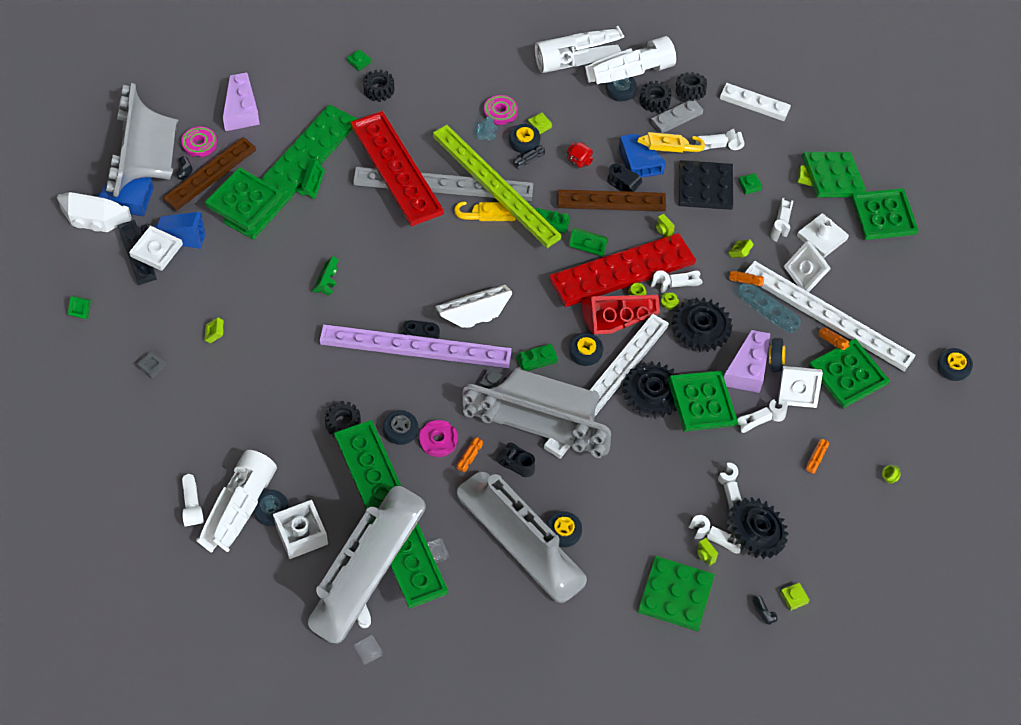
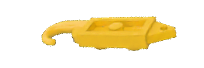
M651 132L638 138L637 141L649 147V150L683 153V151L700 152L705 148V142L696 136H693L692 139L698 141L700 145H690L682 135Z
M460 202L454 208L456 216L464 220H516L500 202H479V204L473 207L472 213L460 211V207L466 205V202Z

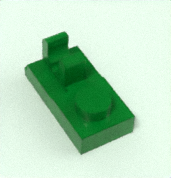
M316 159L309 161L305 178L300 183L302 188L297 189L301 196L309 195L312 199H316L325 170Z
M535 209L558 232L567 233L571 219L567 213L560 214L558 211Z
M574 227L569 246L604 256L608 239L607 237Z
M332 256L324 263L312 292L319 293L321 291L327 296L333 293V290L329 289L328 285L333 288L337 284L330 276L333 277L335 275L339 259Z
M552 344L523 351L516 355L519 367L524 371L558 363V357Z

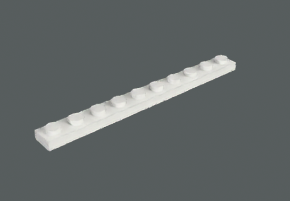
M754 261L745 272L756 276H763L764 284L760 287L848 339H856L863 348L905 372L913 361L915 354L758 262Z
M652 314L590 389V391H597L600 396L595 409V416L623 383L626 374L630 373V369L636 367L668 328V322ZM552 438L544 445L545 450L559 459L571 447Z

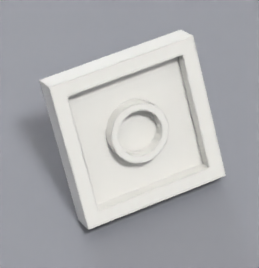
M823 213L797 234V237L804 243L811 241L823 258L844 243L849 236Z
M150 226L129 253L130 257L162 271L183 243L181 239Z
M806 241L784 265V268L797 286L807 292H810L831 269L811 241Z
M783 366L778 404L783 405L787 401V404L792 406L817 408L823 374L822 370Z

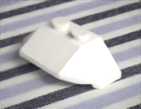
M72 192L57 196L62 212L70 224L76 228L109 232L117 228V225L131 221L129 207L121 206L111 200Z
M502 285L435 306V309L443 318L462 328H468L476 323L488 322L492 318L498 317L511 297L512 291L506 285Z

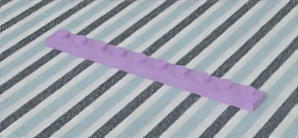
M323 325L320 337L321 345L509 368L512 348L331 325Z

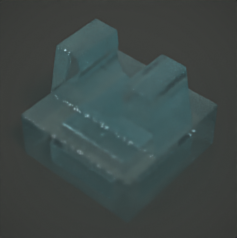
M487 116L479 124L476 138L481 141L484 138L490 141L495 139L496 135L493 133L497 131L498 127L493 124V118Z

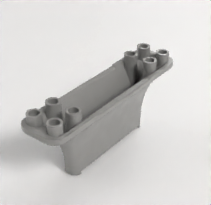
M131 83L130 86L123 85L121 95L124 96H121L119 102L120 109L118 110L117 120L124 121L120 156H112L111 166L118 168L111 167L109 169L108 179L115 180V182L108 180L106 191L113 192L114 197H118L122 188L132 180L145 177L171 180L173 168H171L176 125L179 120L156 113L145 106L137 94L135 83Z
M520 367L515 368L510 376L497 387L487 389L474 384H467L463 389V413L469 418L476 416L480 417L485 423L496 422L549 439L552 438L572 446L577 452H582L583 450L591 452L596 458L607 455L611 446L610 429L603 424L595 422V409L600 398L595 390L590 391L521 370Z
M478 472L458 487L457 497L463 505L489 530L554 601L564 603L586 586V575L559 547L558 535L535 514L500 475L494 474L490 476L486 472Z
M395 486L388 492L379 508H367L366 513L320 585L317 586L316 592L321 600L308 620L309 628L314 633L333 644L341 643L345 639L370 596L423 515L426 504L421 497L402 486Z

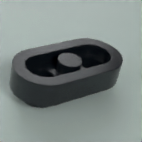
M410 320L403 324L402 334L439 339L440 328L432 322Z

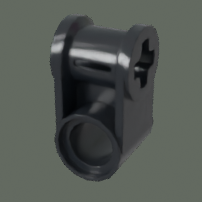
M614 163L610 166V174L607 177V181L611 186L620 191L635 192L642 184V178L622 164Z
M507 443L505 451L497 457V461L501 466L514 471L522 477H530L535 472L534 455L521 449L514 443Z

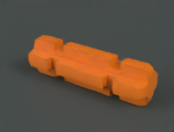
M738 271L730 272L729 279L731 281L753 284L755 286H763L764 284L763 276L740 273Z
M826 327L819 329L820 338L841 350L849 347L847 339Z
M478 437L473 438L471 445L468 446L462 455V459L457 463L459 471L466 472L469 467L468 465L472 463L478 450L483 446L481 439Z
M819 440L805 467L807 472L812 474L816 472L829 446L827 440Z

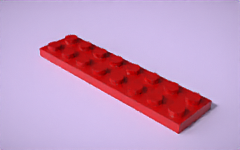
M381 111L352 121L351 128L409 225L412 227L444 215V209L384 112Z
M677 233L551 274L549 281L564 307H568L582 302L583 299L601 296L631 286L634 283L652 279L657 271L670 273L694 265L696 259L681 235Z

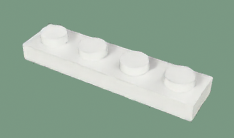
M726 83L720 96L721 100L785 121L791 107L787 103Z

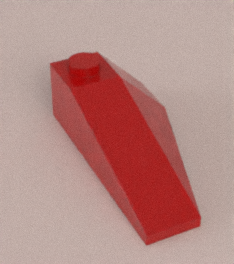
M658 295L589 297L582 300L583 319L593 335L612 334L650 318L652 314H659Z

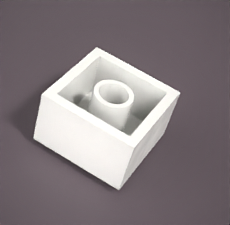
M312 500L273 514L276 529L289 559L328 545L326 531Z

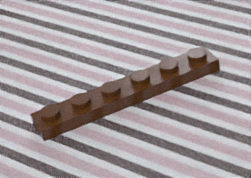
M242 137L165 195L163 201L174 211H178L256 151L255 145Z
M558 189V208L666 211V193Z

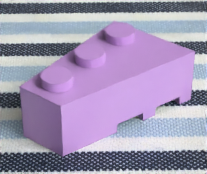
M247 72L230 75L223 113L225 131L260 125L258 110Z
M751 330L725 373L724 379L727 387L760 393L764 380L770 333Z

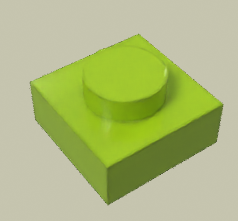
M543 113L528 119V124L536 127L540 134L552 128L551 121Z
M801 165L798 169V183L813 187L806 166Z
M665 214L658 216L656 228L659 234L664 237L673 235L675 225Z
M750 239L739 240L728 253L731 258H743L749 254L754 244Z
M217 317L206 324L204 341L212 343L223 336L224 320Z
M707 538L699 542L697 548L699 558L709 566L716 562L718 552Z
M800 583L782 589L780 592L790 611L809 603V598Z

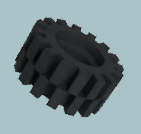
M376 69L374 73L370 71L369 75L366 74L363 79L365 96L368 99L372 98V101L378 99V102H381V99L386 101L387 97L390 99L395 91L392 74H388V71L383 73L381 69L380 72H377ZM375 84H383V85H385V86H383V87H374L373 85H375Z
M686 72L685 75L682 73L677 77L675 92L681 99L685 98V100L691 99V101H694L695 98L700 100V98L706 95L707 79L703 75L700 76L699 73L694 74V72H691L689 74Z
M656 80L655 83L653 81H649V84L645 83L640 94L641 106L645 107L646 111L651 109L650 112L652 113L654 110H656V113H659L660 110L662 112L670 106L671 88H668L667 84L664 85L662 81L660 84ZM651 95H658L661 98L655 99Z
M340 401L341 405H338L336 402L334 403V408L330 406L329 411H326V429H328V433L332 434L333 437L335 432L361 424L360 411L356 409L354 404L351 406V402H347L346 405H344V401ZM340 416H348L351 419L346 425L336 423V419Z

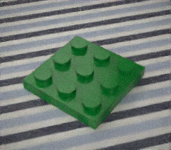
M851 152L803 153L802 159L817 197H851L852 193L867 192Z
M239 167L205 201V205L207 208L249 232L283 197V193Z
M904 188L852 193L851 199L865 240L918 234L919 230Z
M856 339L849 341V347L845 350L836 348L809 363L810 369L822 370L821 383L842 409L883 388L890 382L889 378Z
M722 371L672 375L668 378L683 432L734 427L738 424Z
M655 556L638 613L698 632L715 574Z

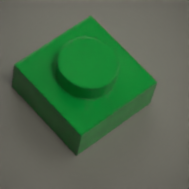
M359 49L347 57V62L359 72L371 64V58Z
M756 173L739 177L738 182L745 195L762 190V184Z
M74 295L70 296L68 315L83 319L89 318L91 299Z

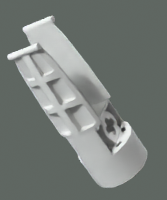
M616 26V29L579 33L536 42L535 57L537 66L541 73H547L596 62L622 52L618 45L588 47L624 38V35L619 26Z
M667 36L648 41L645 48L635 51L628 49L586 65L588 82H596V84L612 82L641 75L646 69L652 67L656 71L673 67L676 64V52L672 41Z
M246 450L242 454L234 469L235 473L227 487L223 488L204 525L200 538L196 539L210 553L213 552L217 545L226 552L230 550V545L234 542L254 511L262 490L268 486L277 470L276 464L270 458L254 450Z

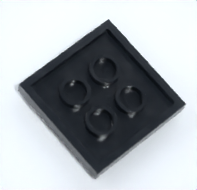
M680 160L679 206L732 210L733 164Z

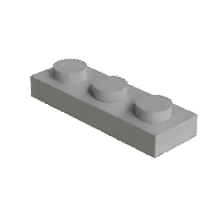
M695 99L694 101L689 100L651 118V124L659 133H664L702 115L703 108Z

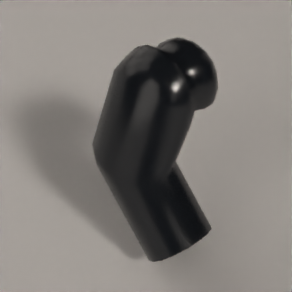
M182 156L179 159L181 167L176 172V176L180 180L188 177L193 171L186 156Z
M761 596L754 597L752 602L764 623L768 625L776 623L778 620L777 614L773 611L769 613Z

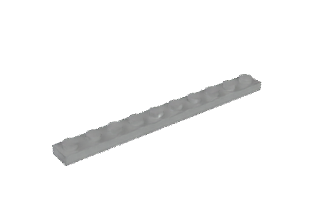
M356 167L354 185L387 188L377 169ZM421 173L434 193L495 198L474 177ZM505 180L526 201H532L533 183Z

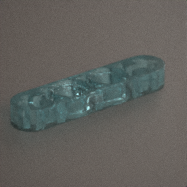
M743 283L740 286L738 296L742 301L786 332L795 333L799 330L801 320L796 314L753 284ZM764 300L767 304L762 306L757 301ZM778 310L782 315L775 316L772 311Z

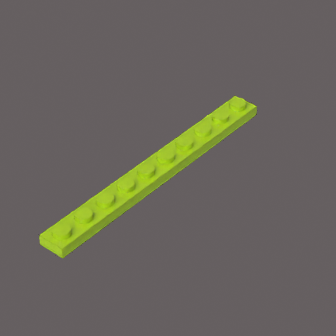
M448 125L433 132V138L546 248L561 240V234Z

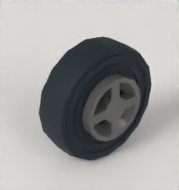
M398 410L386 417L383 431L390 442L404 445L416 438L418 434V421L412 413Z

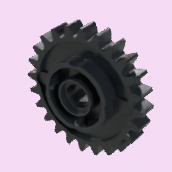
M696 297L695 302H692L690 299H688L687 304L682 302L681 307H677L671 324L673 325L672 331H675L674 337H680L679 343L685 342L684 347L690 345L692 351L698 348V351L701 352L704 348L706 352H709V348L715 351L717 346L722 347L723 342L727 343L733 327L731 324L732 318H728L730 313L724 312L725 307L719 308V302L713 304L712 299L706 302L704 297L702 301H699Z
M653 361L650 362V365L643 362L642 367L637 364L635 370L631 368L630 373L626 374L623 381L622 393H624V400H628L627 406L633 405L632 411L639 410V415L646 413V418L650 414L653 415L654 419H656L658 414L662 418H664L665 413L671 415L672 410L677 411L668 378L672 375L680 374H673L674 368L668 370L667 364L661 367L660 362L657 365H654Z
M753 497L749 500L744 498L742 501L739 500L734 504L727 514L729 519L726 523L730 525L727 530L733 532L730 537L736 538L735 545L741 544V551L747 549V554L754 553L755 558H758L760 555L762 559H765L767 556L769 558H772L774 555L777 556L786 547L785 544L788 542L786 537L789 533L784 531L788 526L782 524L785 519L779 518L780 512H774V506L768 507L767 501L762 504L760 498L754 501Z

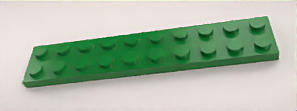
M329 104L261 178V180L282 191L283 197L249 232L226 218L224 219V224L254 240L296 194L297 189L301 188L300 183L305 178L309 161L316 159L322 165L353 130L351 122L358 119Z
M372 420L334 433L336 442L366 510L369 507L379 508L388 492L395 486H401ZM417 523L390 565L408 609L448 594L447 586Z

